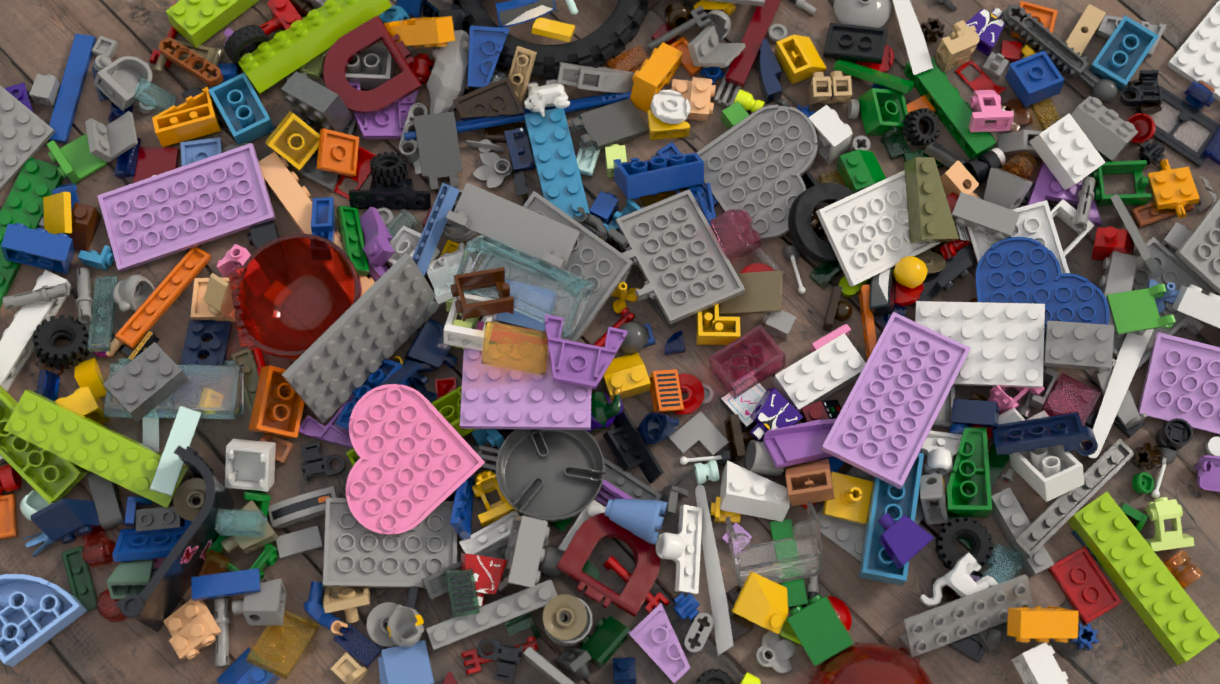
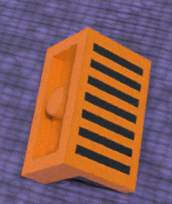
M677 369L653 371L649 376L653 412L665 414L670 411H683L684 406Z

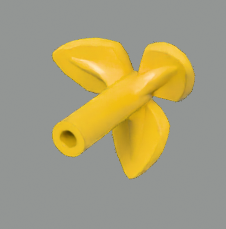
M625 282L620 283L611 295L619 297L612 304L613 311L618 314L627 307L625 300L632 303L637 301L638 298L635 295V290L639 288H630L627 291V284Z

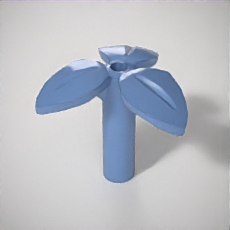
M1150 279L1148 281L1147 288L1158 285L1159 283L1153 279ZM1172 282L1165 286L1167 292L1163 293L1164 296L1155 300L1159 313H1162L1166 308L1164 301L1174 304L1179 290H1174L1176 286Z

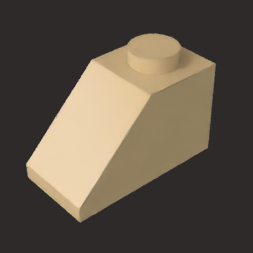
M212 273L209 277L204 301L209 305L208 310L217 317L221 314L227 318L242 298L229 283Z

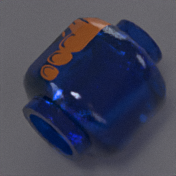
M1203 80L1193 81L1184 93L1186 95L1185 101L1196 109H1202L1204 106L1209 107L1216 99L1213 96L1215 88Z

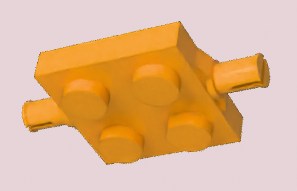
M1163 159L1160 161L1162 171L1148 173L1149 186L1157 210L1175 209L1178 218L1181 219L1182 217L1183 219L1187 216L1184 207L1199 203L1200 198L1189 166L1171 169L1168 160L1165 159L1164 162Z

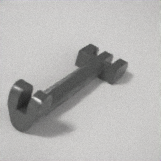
M700 6L690 12L693 17L692 19L648 43L647 45L651 52L663 42L666 43L696 25L700 30L711 25L712 21L708 18L707 13L704 12V8Z

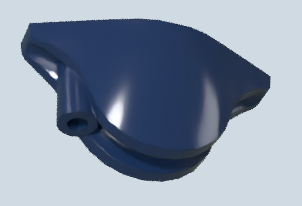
M650 412L644 417L637 429L647 444H657L668 439L676 432L679 419L662 413Z

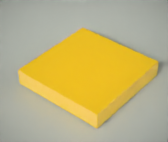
M61 192L44 197V229L55 235L57 233L71 234V193Z

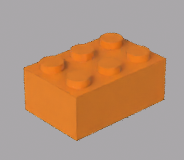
M270 365L261 367L248 430L287 439L298 437L304 401L282 376L287 369Z

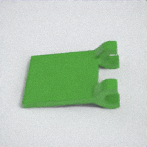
M1158 284L1146 289L1108 294L1106 296L1117 335L1173 327L1172 324L1176 323L1174 315L1160 318L1154 299L1163 297V293L1167 292L1165 284Z

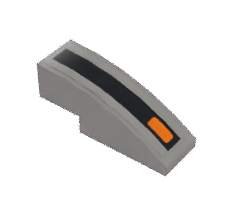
M332 486L305 493L269 506L268 511L272 527L283 529L297 522H306L325 514L326 498H338L336 487Z

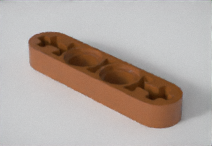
M172 38L161 40L159 49L165 58L210 86H217L222 83L223 75L217 66ZM181 55H189L186 60H179ZM196 64H203L201 69H193Z

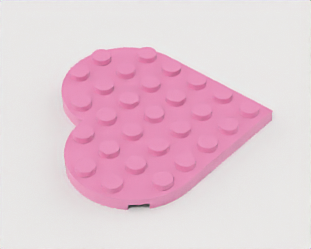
M387 384L378 386L360 398L349 420L351 444L360 459L354 464L347 478V503L356 520L367 529L380 534L403 533L422 522L485 462L420 392L405 385Z

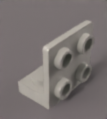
M707 26L687 45L694 66H703L704 68L711 66L727 67L746 47L745 43H720L714 26Z
M130 111L107 126L92 118L85 121L90 153L107 163L138 143L133 113Z

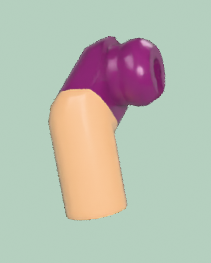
M114 338L107 345L95 344L92 352L100 358L112 357L121 348L123 343Z

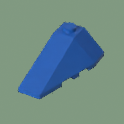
M384 359L382 361L383 364L376 372L371 373L361 387L353 390L354 397L352 401L346 403L335 424L340 428L349 430L351 413L360 398L370 390L378 387L403 367L401 363ZM408 378L400 385L409 387L411 382Z

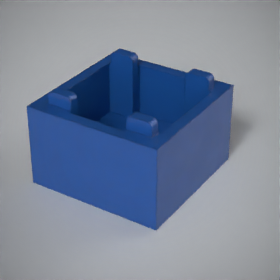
M1045 50L1009 64L1005 77L1024 107L1060 94L1064 83V78Z

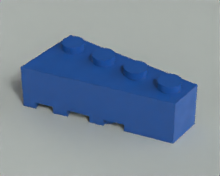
M697 153L670 155L669 159L652 156L651 160L639 161V158H631V162L621 163V159L613 160L614 181L627 199H638L646 195H657L660 192L676 191L679 188L695 187L698 184L704 183V161Z

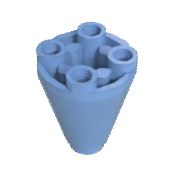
M609 499L604 516L609 517V520L642 540L656 545L659 535L656 529L661 530L664 517L660 515L665 514L668 502L645 499Z

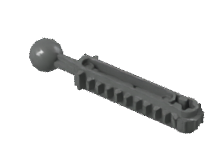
M1010 4L1003 11L1002 19L1007 28H1012L1014 34L1018 33L1020 35L1019 38H1024L1026 40L1025 43L1032 45L1031 48L1035 47L1038 50L1037 53L1045 50L1051 61L1056 64L1055 67L1062 69V73L1068 74L1067 79L1073 78L1076 80L1079 77L1093 89V97L1099 99L1102 103L1112 102L1116 98L1118 87L1113 80L1099 79L1086 68L1089 65L1086 62L1087 56L1080 57V52L1075 53L1073 47L1069 48L1067 42L1063 43L1061 41L1062 38H1057L1055 36L1056 33H1051L1049 28H1045L1043 23L1037 21V18L1031 17V13L1025 12V8L1020 7L1019 4Z

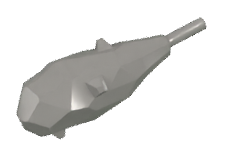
M454 29L455 41L447 42L448 46L432 50L435 60L427 82L431 100L430 114L452 112L455 108L453 100L463 96L468 75L469 35L463 30Z

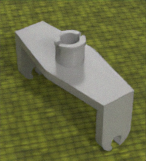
M1112 359V367H1113V366L1116 364L1115 359ZM1112 368L1109 372H1094L1103 397L1113 372ZM1128 389L1116 415L1126 429L1141 423L1148 417L1146 413H1142L1139 416Z

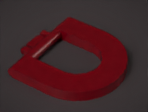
M375 16L339 38L331 46L324 61L323 74L327 89L338 94L348 110L355 113L373 114L381 112L419 90L422 85L409 66L415 60L412 56L405 59L411 55L402 40L396 43L400 36L395 34L391 37L379 16ZM382 40L402 73L373 90L361 91L355 89L348 83L346 78V69L349 62L356 55Z
M605 513L594 515L587 519L576 531L555 568L578 581L579 585L576 587V590L579 592L586 587L584 595L598 604L603 598V607L607 608L611 602L635 617L658 576L660 557L656 553V545L642 540L609 520V517L604 516ZM608 537L624 541L632 549L635 557L634 569L620 595L581 571L597 542Z

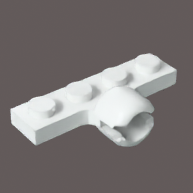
M938 431L929 432L920 452L927 455L928 471L937 470L943 476L952 472L953 457L957 455L962 434Z
M681 505L679 509L678 533H662L656 542L657 555L660 558L676 562L675 592L690 593L691 595L698 594L703 508Z

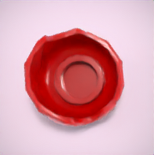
M1137 113L1128 118L1127 122L1133 124L1138 131L1131 142L1145 143L1147 140H1151L1155 134L1156 126L1154 120L1149 115Z

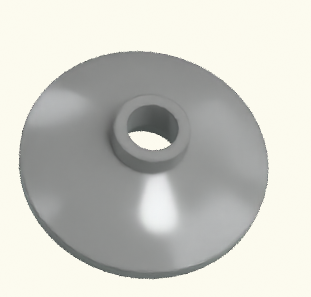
M391 602L382 603L370 612L366 623L367 632L370 638L378 645L384 647L396 646L392 642L393 639L389 637L388 630L384 628V624L388 623L394 608L399 604Z

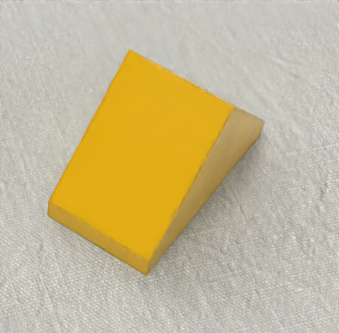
M94 357L78 363V366L75 367L74 377L79 387L88 386L99 398L108 396L107 390L103 385L104 381L97 359Z

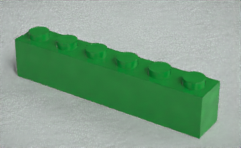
M930 57L933 68L913 75L910 61L907 62L903 73L909 81L915 82L914 87L919 94L926 96L936 110L935 115H937L938 119L970 160L976 157L979 159L981 154L993 149L996 142L990 132H970L971 107L961 98L957 88L950 84L947 75L940 71L935 60Z

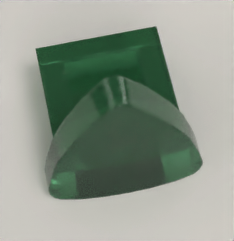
M897 126L891 127L880 139L891 161L903 157L904 153L911 152L902 130Z
M531 613L505 623L509 635L530 627L536 639L541 637Z

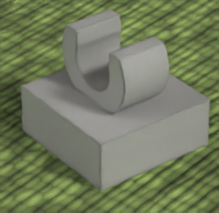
M992 52L982 71L999 80L1009 61L1004 59L1005 56L1000 53L995 54Z

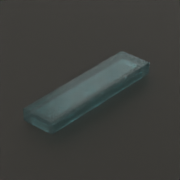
M117 276L96 277L92 321L90 322L87 345L89 352L111 350L116 306L113 300V290L118 284Z

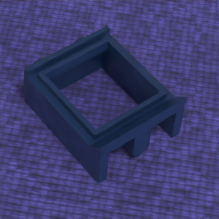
M407 360L403 367L379 385H400L409 378L413 388L420 392L430 403L438 398L436 393L426 390L425 385L429 380L417 373V370L422 365L411 360Z

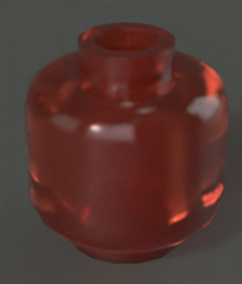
M108 537L89 540L84 545L82 558L93 568L111 564L114 561L112 554L116 544Z

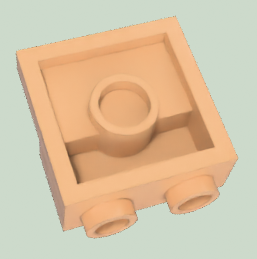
M693 77L692 81L673 79L672 90L682 94V97L690 103L691 109L687 120L708 122L709 114L713 115L714 103L710 102V97L715 96L716 85H712V79Z
M235 277L221 278L229 283L239 296L242 297L243 287ZM194 278L190 317L193 320L236 322L237 316L241 315L240 304H237L227 318L221 314L217 317L208 310L209 305L204 301L209 278Z
M191 598L163 621L172 636L169 641L179 659L187 658L189 660L196 657L202 647L209 646L215 642V637L222 632L203 600L193 601Z

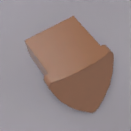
M264 435L260 441L275 442V461L285 465L294 448V444L274 435Z

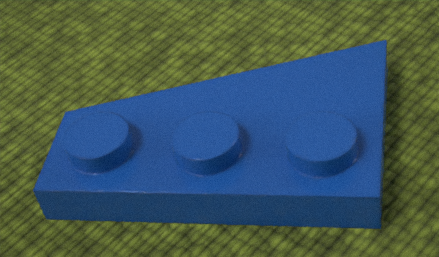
M469 26L467 87L482 88L489 85L510 28Z
M472 475L456 489L450 519L451 526L462 539H471L474 495L472 486L475 479Z

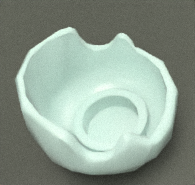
M32 490L21 500L20 510L28 520L32 521L30 515L51 504L36 490Z

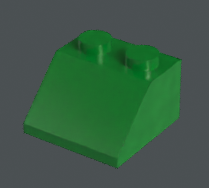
M871 88L858 98L866 135L883 136L901 131L902 126H905L902 122L906 119L905 116L908 114L903 92Z
M857 149L839 156L836 167L845 186L853 193L886 179L872 151Z

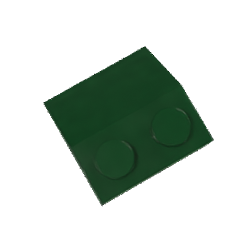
M609 616L607 619L603 617L595 626L596 632L592 636L588 634L580 643L582 646L580 649L589 653L591 656L590 661L598 669H601L630 636V629L612 616Z

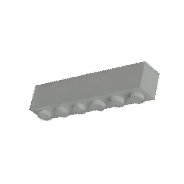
M552 579L535 585L534 588H527L479 607L476 610L426 628L432 647L436 651L541 609L558 595Z

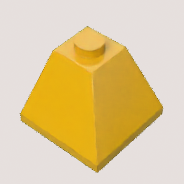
M750 571L732 612L779 634L788 615L787 588Z

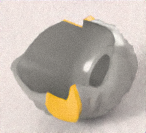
M400 604L397 605L387 623L389 637L393 639L392 642L400 647H413L421 639L424 632L422 616L413 608L404 607Z

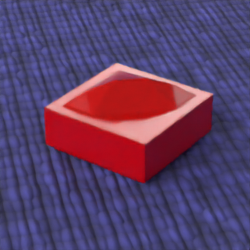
M456 377L435 379V389L438 395L436 400L457 389Z

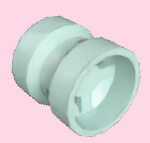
M710 460L706 464H694L698 485L705 484L707 480L712 482L720 480L716 460Z

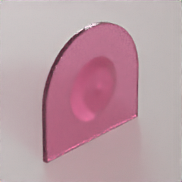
M1067 387L1053 390L1049 394L1048 404L1054 412L1064 414L1075 411Z

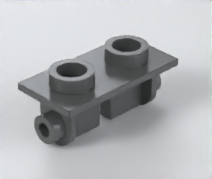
M174 506L135 510L136 532L180 528V522L183 521V518L178 515Z

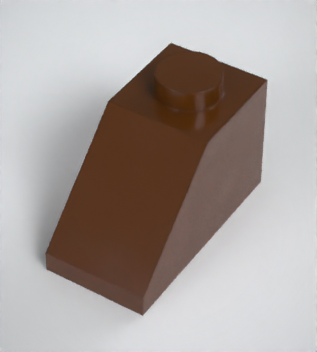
M75 202L71 211L72 233L67 235L73 240L74 250L88 252L102 216L95 207Z

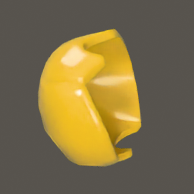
M906 256L897 262L893 273L895 280L899 284L913 289L922 284L928 270L922 260L914 256Z

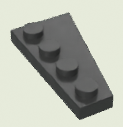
M354 116L341 133L354 136L357 127ZM317 149L298 171L299 176L334 193L340 174L317 169Z

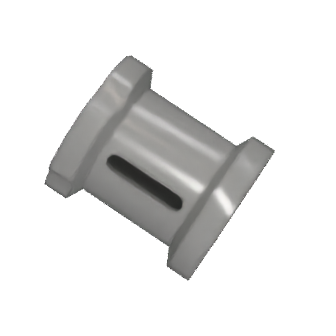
M857 136L852 142L850 152L857 149L868 151L871 144L870 140L865 136Z

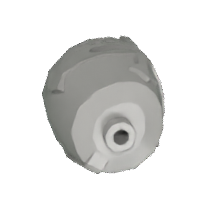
M751 440L746 446L745 466L747 470L760 476H780L786 469V467L776 468L763 441Z

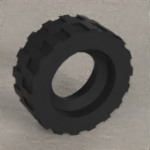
M246 25L234 31L228 37L224 49L232 63L240 67L238 61L241 60L243 55L252 53L261 43L270 40L260 26ZM252 43L250 46H248L247 48L243 49L246 45Z

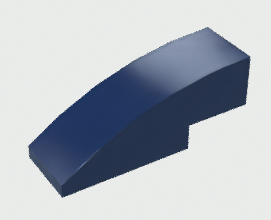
M767 39L762 40L759 56L758 75L761 92L767 105L775 102L777 99H781L783 89L779 83L782 70Z

